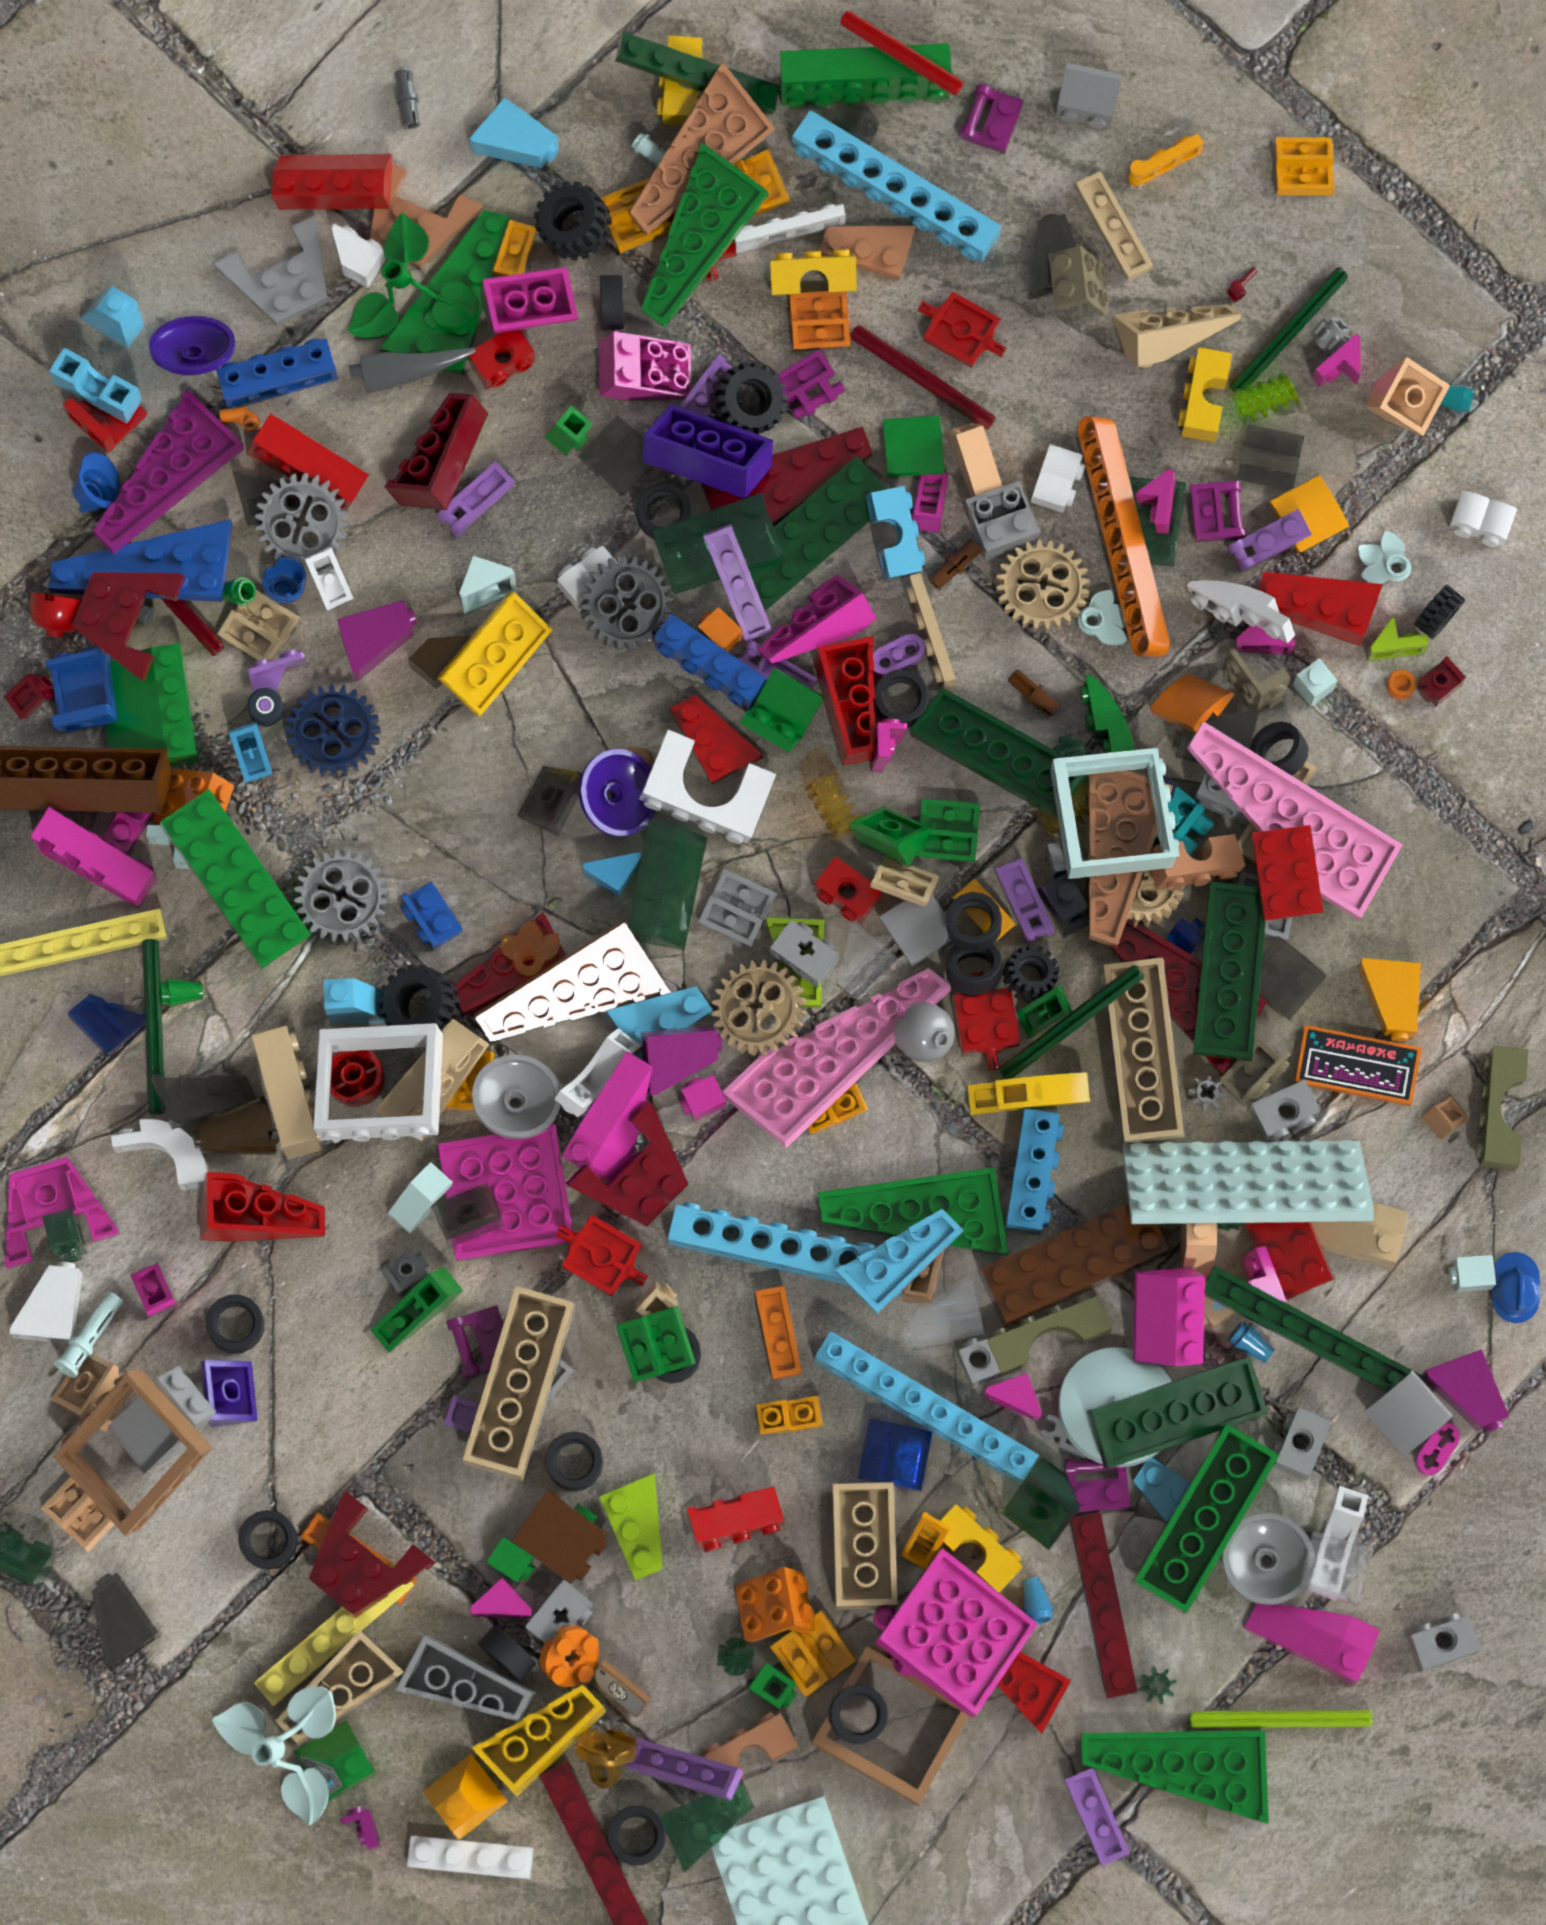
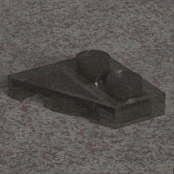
M240 471L233 472L247 526L263 523V520L255 518L257 513L264 511L257 504L259 502H267L262 494L265 491L273 494L270 485L274 482L281 487L280 480H274L271 477L259 475V477L244 475ZM293 494L287 495V504L291 508H299L300 499Z

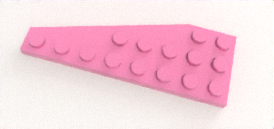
M1201 723L1187 747L1189 752L1258 832L1311 825L1321 898L1357 920L1362 918L1403 844L1209 724Z
M928 968L898 983L897 988L883 995L879 993L871 997L870 1002L858 1008L855 1005L816 1025L815 1030L801 1037L797 1036L789 1039V1045L778 1048V1052L769 1049L766 1056L761 1054L722 1091L723 1096L787 1148L896 1044L894 1034L899 1017L904 1018L905 1014L909 1011L907 1008L920 1001L936 1005L951 991L950 984Z

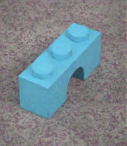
M63 348L49 370L55 385L126 424L142 402L139 389L114 374L111 379L101 375L91 367L88 360L66 348Z
M905 486L871 492L865 495L871 524L887 522L895 528L897 533V540L894 546L878 552L883 579L888 580L923 571L922 566L925 565L924 553L917 546L916 537L919 536L916 521L911 518L912 498L910 493L905 491Z

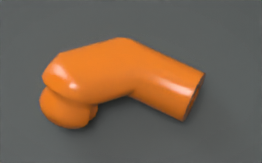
M245 406L219 410L222 424L237 422L248 432L256 431L260 426L258 416Z

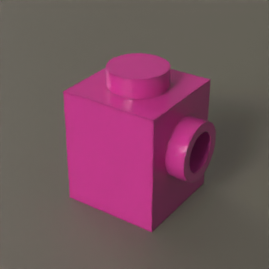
M714 1075L703 1080L700 1077L694 1078L684 1084L685 1088L681 1089L682 1099L678 1100L684 1115H691L694 1122L726 1108V1100Z

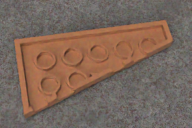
M723 62L719 65L628 213L645 236L677 211L682 194L685 193L690 179L691 169L698 157L701 142L733 165L776 130Z
M1128 770L1088 774L1089 860L1150 854L1158 829L1149 778ZM1169 785L1170 793H1171L1173 786H1172V785ZM1144 871L1089 877V939L1114 948L1118 947Z

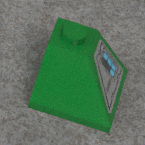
M348 1721L336 1726L324 1737L316 1738L293 1751L304 1771L313 1767L320 1770L325 1776L329 1787L327 1803L377 1775Z

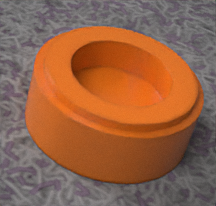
M1403 669L1392 672L1386 682L1388 694L1397 700L1408 699L1416 688V679L1413 674Z

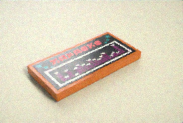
M1305 1025L1294 1084L1306 1080L1309 1087L1411 1106L1422 1048Z

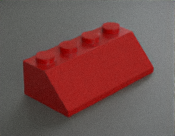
M280 155L273 169L271 197L278 210L390 209L393 155Z

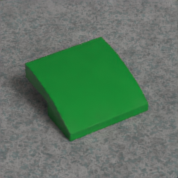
M940 416L883 419L887 477L944 474Z
M922 798L920 823L931 827V830L918 851L917 857L975 862L980 803Z
M678 1305L616 1325L634 1383L696 1363Z

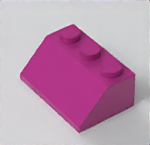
M567 267L482 280V303L486 321L493 333L578 321Z
M1190 1267L1135 1272L1134 1361L1170 1366L1203 1364L1205 1275Z

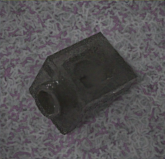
M840 103L832 121L834 125L867 145H870L878 131L879 125L878 120L869 108Z

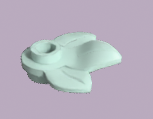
M1385 531L1380 545L1367 544L1358 547L1359 558L1366 566L1361 574V578L1369 583L1382 584L1388 580L1402 582L1408 578L1411 572V564L1404 556L1405 545L1397 535L1390 531ZM1397 565L1401 568V572L1395 573L1391 567Z
M1112 590L1101 591L1092 597L1090 606L1080 612L1078 626L1083 633L1096 635L1103 644L1112 646L1124 644L1127 639L1122 629L1126 625L1121 605L1113 604L1114 596ZM1094 618L1097 624L1090 626L1087 623V619Z

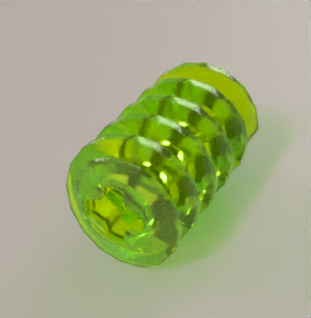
M1283 373L1277 376V380L1274 377H1270L1267 379V383L1259 381L1256 384V388L1253 385H1248L1245 391L1243 389L1235 391L1236 410L1244 425L1247 424L1246 416L1248 415L1256 422L1257 412L1259 411L1264 418H1267L1268 408H1271L1274 414H1278L1279 404L1285 410H1289V400H1292L1296 407L1300 404L1296 388L1288 376Z

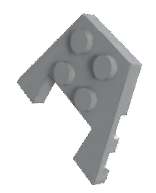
M314 215L291 226L292 232L303 251L253 276L249 275L238 252L214 263L217 271L231 281L232 285L246 295L252 304L276 326L328 302L318 229Z

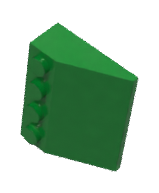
M175 643L141 650L154 657L145 681L139 680L125 667H122L115 660H111L110 665L118 722L105 725L108 748L168 749L170 768L200 763L185 657L181 644Z

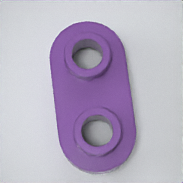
M906 634L876 649L873 652V673L882 678L883 675L893 670H905L919 663L925 653L923 640L915 634ZM913 648L915 650V653L913 655L906 654L905 649ZM886 660L890 663V666L883 668L879 663Z

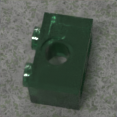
M71 1208L42 1216L51 1252L59 1262L64 1260V1262L73 1263L81 1260V1255L88 1253L79 1218Z

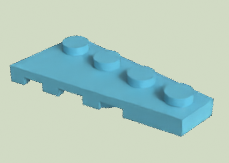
M941 1209L909 1227V1229L899 1235L886 1240L871 1251L858 1256L857 1259L837 1268L835 1273L878 1314L963 1232V1229Z

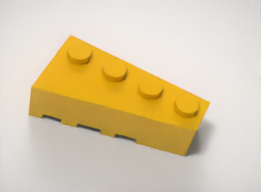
M581 1685L549 1703L543 1709L526 1716L513 1726L496 1733L495 1736L485 1742L475 1745L472 1749L512 1793L518 1797L577 1741V1737L586 1732L607 1711L588 1689Z

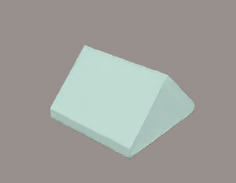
M473 556L459 592L464 615L466 616L503 599L509 591L516 593L517 587L513 569Z

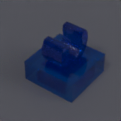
M1182 917L1174 925L1166 938L1174 945L1192 954L1204 938L1200 934V930L1205 925L1197 917L1190 924Z

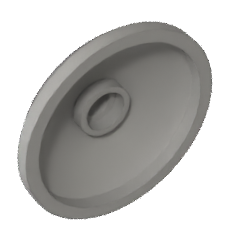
M506 1055L492 1060L479 1072L473 1085L472 1104L478 1119L491 1132L509 1139H527L541 1134L554 1122L561 1106L555 1098L561 1089L553 1072L539 1060L525 1055ZM517 1102L520 1107L513 1108L510 1106V1103Z
M1261 1513L1250 1516L1240 1522L1223 1551V1569L1230 1585L1242 1597L1257 1604L1276 1605L1291 1600L1306 1587L1313 1572L1314 1552L1308 1536L1297 1523L1279 1514ZM1261 1557H1269L1271 1565L1269 1567L1263 1566L1260 1562Z

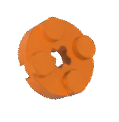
M568 1625L561 1627L555 1631L558 1634L552 1640L547 1639L540 1654V1667L547 1677L558 1686L573 1687L581 1682L587 1683L594 1676V1669L599 1658V1641L580 1626ZM571 1650H573V1658L569 1662L566 1661L565 1656L570 1655Z

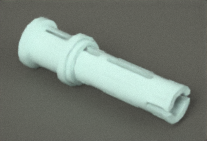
M107 1292L78 1336L70 1338L68 1341L69 1346L61 1358H56L54 1361V1365L61 1372L72 1378L77 1377L79 1367L86 1357H91L93 1354V1345L114 1314L122 1306L123 1300L116 1294Z

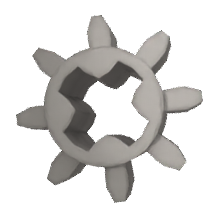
M1324 317L1314 330V333L1317 334L1315 342L1326 352H1331L1334 348L1337 351L1350 339L1346 335L1349 328L1345 322L1337 317H1332L1330 321Z
M1210 1075L1203 1082L1196 1078L1194 1085L1197 1089H1189L1187 1093L1190 1096H1194L1191 1107L1198 1105L1202 1108V1114H1205L1207 1108L1210 1107L1217 1111L1219 1104L1216 1099L1224 1100L1225 1098L1224 1093H1219L1222 1082L1220 1081L1215 1084L1211 1081ZM1210 1090L1212 1092L1210 1098H1202L1200 1096L1202 1091L1208 1092Z

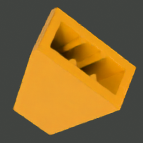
M1362 958L1358 964V972L1383 1036H1390L1392 1041L1406 1042L1409 1038L1413 1039L1417 1032L1421 963Z

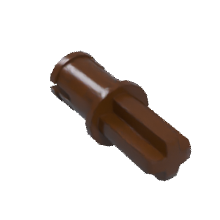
M1015 670L1009 677L1008 682L1027 698L1026 703H1032L1048 719L1061 706L1060 703L1042 689L1043 686L1041 684L1037 686L1020 670Z

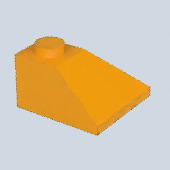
M469 1754L422 1791L458 1840L508 1802L472 1754Z

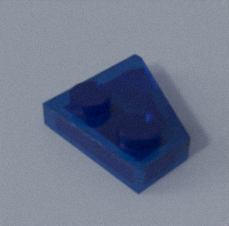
M89 994L68 1012V1017L107 1057L111 1056L145 1027V1013L141 1015L129 1011L123 1005L108 1003L103 998Z

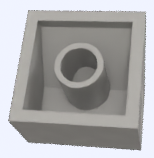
M1067 63L1056 117H1060L1069 123L1077 121L1087 123L1096 129H1111L1122 75Z

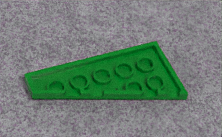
M995 1167L818 1192L822 1224L897 1236L914 1224L943 1209L963 1229V1232L949 1246L1002 1256L1009 1255Z
M1265 1731L1081 1733V1765L1267 1825L1269 1824Z

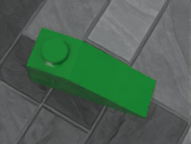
M446 1268L431 1272L370 1330L387 1352L390 1353L443 1311L463 1292V1289Z

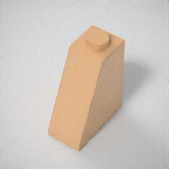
M969 423L945 432L971 498L1003 487L983 425Z
M1182 1223L1180 1227V1268L1190 1267L1205 1275L1206 1281L1215 1262L1217 1223Z

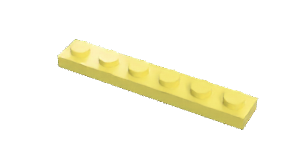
M161 908L0 944V977L142 945L146 939H156L158 941L168 939Z
M394 1562L390 1566V1568H393L396 1565V1563ZM411 1581L406 1585L402 1584L390 1592L388 1597L358 1617H354L342 1607L257 1679L254 1684L268 1701L275 1706L342 1649L359 1630L362 1632L415 1585Z

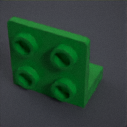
M775 668L767 679L754 706L744 714L739 724L790 753L801 742L824 697Z

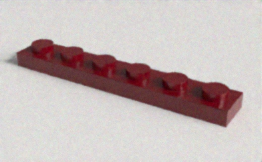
M1101 1512L1073 1517L1070 1521L1107 1699L1136 1694L1138 1690Z
M567 1762L540 1775L539 1777L613 1924L649 1925Z

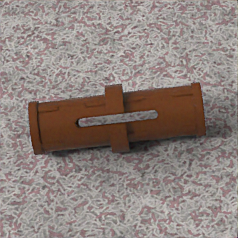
M967 540L953 555L949 554L945 558L946 561L928 576V580L936 589L941 590L956 574L961 575L965 571L964 567L978 554L982 553L981 548L974 540Z

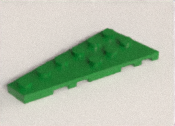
M701 142L698 157L691 169L685 193L682 194L668 233V240L660 255L659 265L655 276L651 280L641 308L644 314L664 329L769 195L768 190L703 142Z
M484 210L426 286L427 289L440 296V290L446 282L458 281L467 285L474 292L478 300L479 310L476 316L459 327H443L435 321L432 314L433 305L437 300L422 292L381 346V353H434L472 347L484 310L481 298L482 280L494 278L495 276L493 270L509 220H512L511 217ZM468 357L443 370L463 375Z

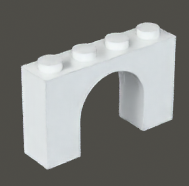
M667 730L639 799L645 801L644 805L657 811H660L662 808L671 812V816L683 822L691 820L698 823V827L706 832L715 833L717 831L726 835L725 838L730 842L736 844L744 842L747 844L753 835L776 774L749 763L744 770L735 796L730 802L718 807L701 805L688 795L683 784V771L695 740Z

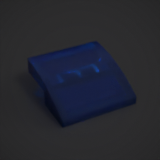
M869 1419L858 1479L873 1483L894 1482V1486L916 1492L922 1491L933 1432Z

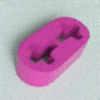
M1445 1423L1427 1439L1417 1454L1415 1466L1422 1475L1433 1476L1437 1474L1451 1456L1460 1440V1432L1455 1425ZM1446 1430H1449L1451 1432L1450 1438L1453 1442L1448 1441L1442 1448L1438 1447L1437 1445L1441 1440L1438 1432L1444 1433ZM1433 1451L1437 1452L1438 1454L1434 1459L1437 1467L1431 1466L1429 1469H1426L1424 1467L1425 1461L1422 1457H1429Z

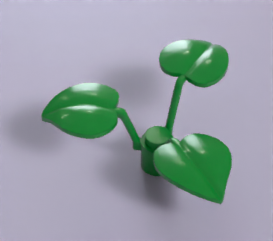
M401 213L391 226L384 245V255L387 262L382 268V276L388 281L385 283V287L388 290L389 300L385 295L378 292L369 293L362 297L354 309L348 332L364 339H376L389 334L399 319L398 312L391 307L395 302L393 287L403 289L411 284L437 300L433 305L432 314L435 321L446 328L459 327L474 318L478 313L479 304L474 292L461 282H446L442 286L439 296L412 278L411 272L406 267H408L409 262H418L425 256L429 248V237L420 225L411 220L406 214Z

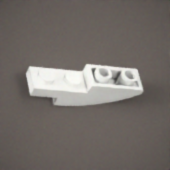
M1190 581L1187 584L1192 604L1200 610L1206 609L1213 613L1221 622L1227 621L1237 626L1244 620L1252 627L1256 625L1263 629L1271 638H1279L1286 643H1289L1295 636L1290 618L1279 612L1274 597L1262 591L1223 581Z

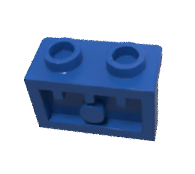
M432 881L410 895L406 893L401 895L403 905L399 907L408 921L413 919L419 927L415 932L423 945L429 943L432 949L435 950L463 932L459 922Z

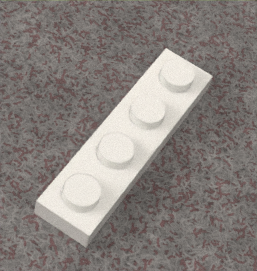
M833 204L826 205L820 208L819 211L811 213L806 211L798 212L791 218L784 220L779 218L771 219L764 225L756 227L751 225L744 226L734 239L736 254L826 231L827 227L845 226L846 213L843 204L838 206Z
M411 1836L407 1867L530 1880L534 1848Z

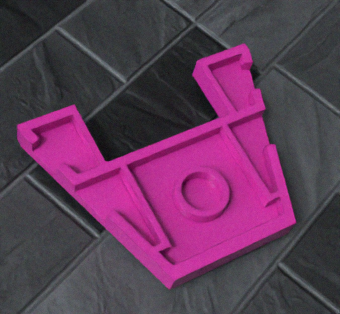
M68 1157L9 1174L8 1227L6 1230L7 1245L5 1266L7 1269L33 1262L26 1231L75 1216L86 1215L94 1243L120 1235L118 1228Z

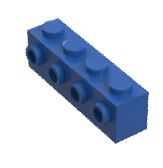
M318 338L306 341L304 345L294 348L292 346L282 347L276 353L269 355L257 354L250 357L248 361L241 363L229 362L216 369L227 409L250 405L338 380L327 338L323 340Z
M672 614L654 636L656 650L662 656L668 659L672 658L687 673L695 674L703 679V682L709 688L715 691L719 690L725 694L734 705L742 706L748 711L753 707L766 683L764 676Z

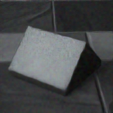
M543 766L518 817L559 836L579 797V781L582 773Z
M487 1183L431 1206L448 1249L504 1226L502 1216Z

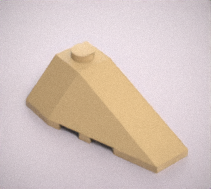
M1228 304L1196 306L1191 309V312L1166 308V314L1149 315V310H1137L1113 315V321L1125 356L1135 365L1142 368L1151 367L1153 363L1163 362L1241 319V313Z
M1373 1204L1374 1221L1311 1223L1322 1250L1392 1269L1397 1263L1402 1245L1407 1212L1382 1204Z

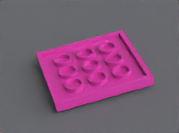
M556 1124L551 1125L541 1134L527 1139H509L493 1134L438 1144L442 1173L452 1181V1186L445 1193L456 1262L568 1243L555 1236L561 1224L573 1232Z
M942 1548L935 1555L875 1643L970 1718H974L1038 1623Z

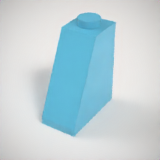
M504 98L469 138L471 151L476 154L542 168L547 161L549 163L552 162L559 152L558 136L507 98Z
M114 286L97 294L80 317L82 321L127 348L130 347L144 327L137 301Z
M354 978L323 980L324 1009L330 1025L384 1022L386 1019L380 1015L379 1009L384 1008L383 1005L379 1004V997H384V992L381 989Z

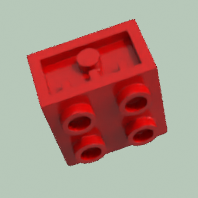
M70 397L63 404L67 417L107 454L147 416L146 410L139 405L126 424L83 399L77 403Z

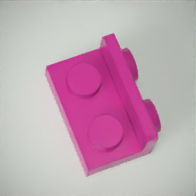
M884 719L882 722L877 723L875 728L876 750L871 758V772H883L886 764L891 762V755H894L895 744L901 743L907 730V723H900L898 719Z

